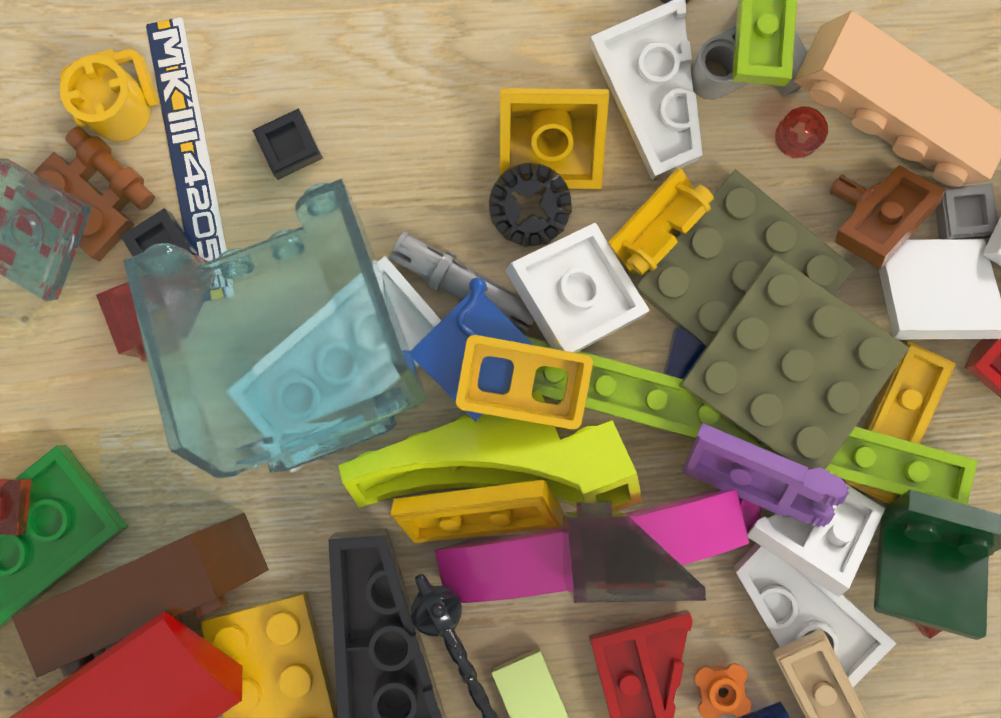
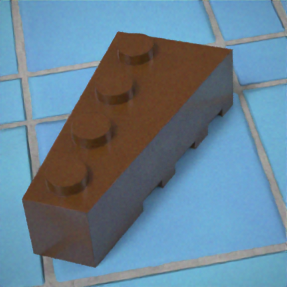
M243 513L189 534L13 616L12 619L36 677L43 676L58 668L61 669L63 676L66 677L95 659L94 652L101 649L105 652L163 611L183 624L180 614L191 609L196 619L224 607L229 604L225 596L227 592L267 572L269 568L247 517Z

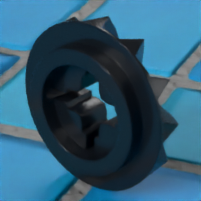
M523 163L513 166L497 179L491 190L489 211L492 223L506 240L523 247L548 244L553 238L564 231L572 212L570 190L563 178L550 167L538 163ZM542 187H545L546 189L541 194L542 198L539 204L544 210V214L548 216V219L530 214L526 219L523 218L519 224L516 223L519 219L521 205L511 193L515 191L519 195L523 194L526 197H531L535 192L538 193Z

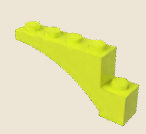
M540 389L532 392V397L535 400L545 402ZM466 414L449 424L427 432L415 433L406 440L377 451L364 452L357 458L338 465L342 483L359 508L389 498L428 490L465 487L482 488L545 480L558 502L586 511L590 521L642 502L637 472L613 420L598 426L583 427L573 435L560 440L555 426L483 414L475 422Z

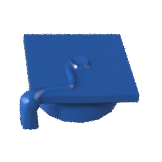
M478 277L471 279L469 282V290L471 292L408 353L455 402L466 342L470 336L479 335L534 345L484 294L488 290L487 284L482 278ZM493 356L485 357L481 362L479 372V389L486 392L504 394L511 384L514 368L512 361ZM465 411L475 422L483 415L482 413Z

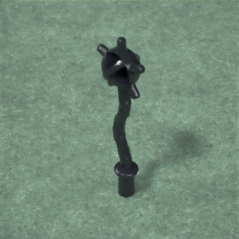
M418 574L415 577V582L419 592L411 607L413 625L419 632L425 635L444 638L445 646L452 660L458 665V672L463 682L467 684L468 692L476 707L481 711L482 718H499L497 713L491 708L489 698L483 686L477 680L475 668L468 661L467 652L455 632L462 614L460 598L453 590L444 586H433L424 574Z

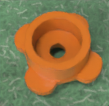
M731 663L727 667L703 666L696 671L694 681L698 686V692L701 697L698 711L703 718H718L719 715L728 714L743 718L748 715L752 704L745 694L744 683L748 678V674L743 666L738 663ZM721 687L727 688V694L723 697L718 695V690Z

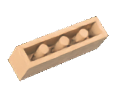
M852 10L820 26L794 79L795 83L809 91V96L812 100L825 107L839 110L852 119L851 123L855 128L864 133L879 136L893 146L892 150L895 154L904 159L919 162L933 172L932 176L935 180L944 185L961 187L968 183L991 180L1001 159L1000 111Z

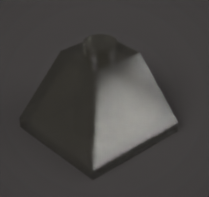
M577 501L576 512H562L564 584L574 603L706 601L705 586L628 515L621 511H612V501Z

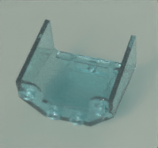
M342 179L311 186L298 199L295 204V211L302 227L294 230L285 229L278 231L265 241L246 248L230 249L222 253L218 258L200 264L186 249L168 243L153 245L147 248L144 253L123 260L168 447L171 452L215 478L234 477L243 471L264 464H268L270 473L289 471L388 433L397 425L394 417L395 414L407 409L417 408L428 399L359 212Z

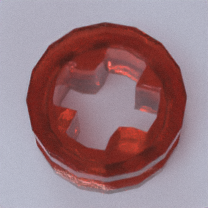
M800 106L792 109L778 124L775 131V141L779 150L791 158L810 156L826 140L828 135L827 121L817 109L810 106ZM799 122L805 124L804 129L806 133L812 134V137H809L803 144L797 142L798 134L790 131V128L793 129Z

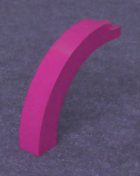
M716 488L669 503L552 529L478 537L437 549L435 553L442 586L453 590L460 598L461 603L537 596L650 574L749 544L747 536L749 529L757 520L761 519V507L739 498L737 489L721 490Z

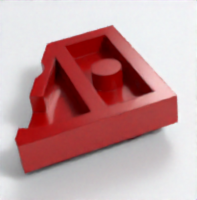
M688 610L589 635L610 718H674L676 709L674 699L676 690L681 684L684 668L682 658L687 633L691 631L693 623L691 613Z

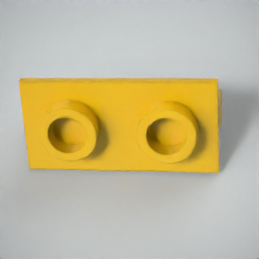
M678 167L607 243L631 275H634L636 272L643 275L647 270L654 271L657 268V264L678 243L672 233L678 230L686 234L704 214L711 210L709 203L714 199V196L701 184L693 188L682 168Z

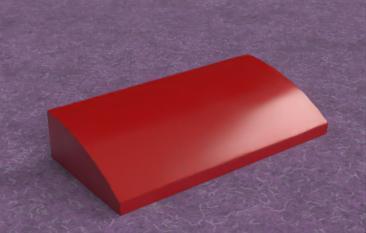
M163 611L9 718H217L242 701L243 666Z

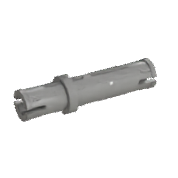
M407 231L400 235L393 247L395 252L392 251L390 253V261L429 281L428 287L435 291L442 288L462 300L471 292L469 290L471 279L476 277L482 278L487 284L488 290L484 294L524 335L527 334L534 319L520 296L456 261L457 255L447 250L444 254L410 235Z

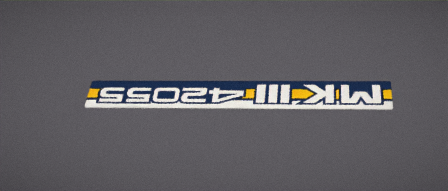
M179 17L146 25L184 233L198 256L190 260L197 302L202 304L235 296L184 21L183 18Z

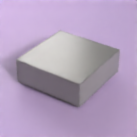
M993 183L944 188L946 191L942 201L935 209L939 239L991 238L998 223Z

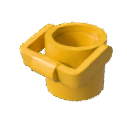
M108 49L81 57L60 71V99L65 109L73 115L74 121L79 127L86 125L104 139L114 142L127 141L139 135L148 124L151 107L159 105L146 60L142 54L135 50L125 49L115 52L113 49ZM134 63L141 86L121 65Z

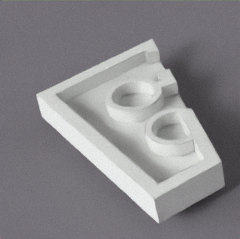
M685 0L670 1L592 35L589 41V46L652 181L674 172L678 167L683 168L699 161L703 155L696 93L693 92L690 67L692 55L690 41L687 40Z
M758 543L734 566L738 577L779 647L822 629L852 687L897 644L887 632L844 594L839 597Z

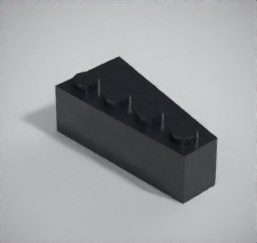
M388 529L335 532L328 539L338 718H446L421 634L412 622V605Z

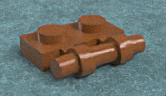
M78 126L71 129L65 137L66 142L77 151L76 158L71 163H68L62 156L53 152L18 190L52 222L60 202L79 212L71 233L60 226L58 227L92 259L101 261L122 239L120 236L135 225L121 210L130 201L139 210H145L153 203L155 196L143 185L144 179L132 167L124 168L111 156V148L100 137H91ZM97 171L110 182L109 189L104 194L88 181ZM32 186L41 190L38 201L29 196Z

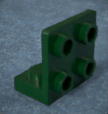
M908 490L885 507L880 522L874 610L881 614L974 640L984 638L987 631L989 556L1001 549V514L914 490Z

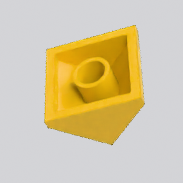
M500 88V176L513 166L523 163H538L556 171L563 178L569 189H602L609 89Z

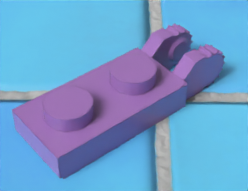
M704 423L700 427L682 469L684 474L721 490L737 489L739 498L783 517L786 514L804 523L809 522L811 526L816 525L818 528L830 524L836 514L834 513L835 508H833V505L838 507L849 494L847 491L849 487L846 486L847 482H844L842 477H837L836 474H830V471L820 467L808 470L806 466Z

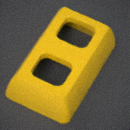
M472 335L466 342L456 405L459 409L573 430L578 429L582 424L593 360L590 356ZM493 356L512 361L514 368L510 389L507 393L497 394L479 389V372L481 362L485 357ZM541 366L563 369L567 373L564 397L558 404L537 401L532 397L535 373Z

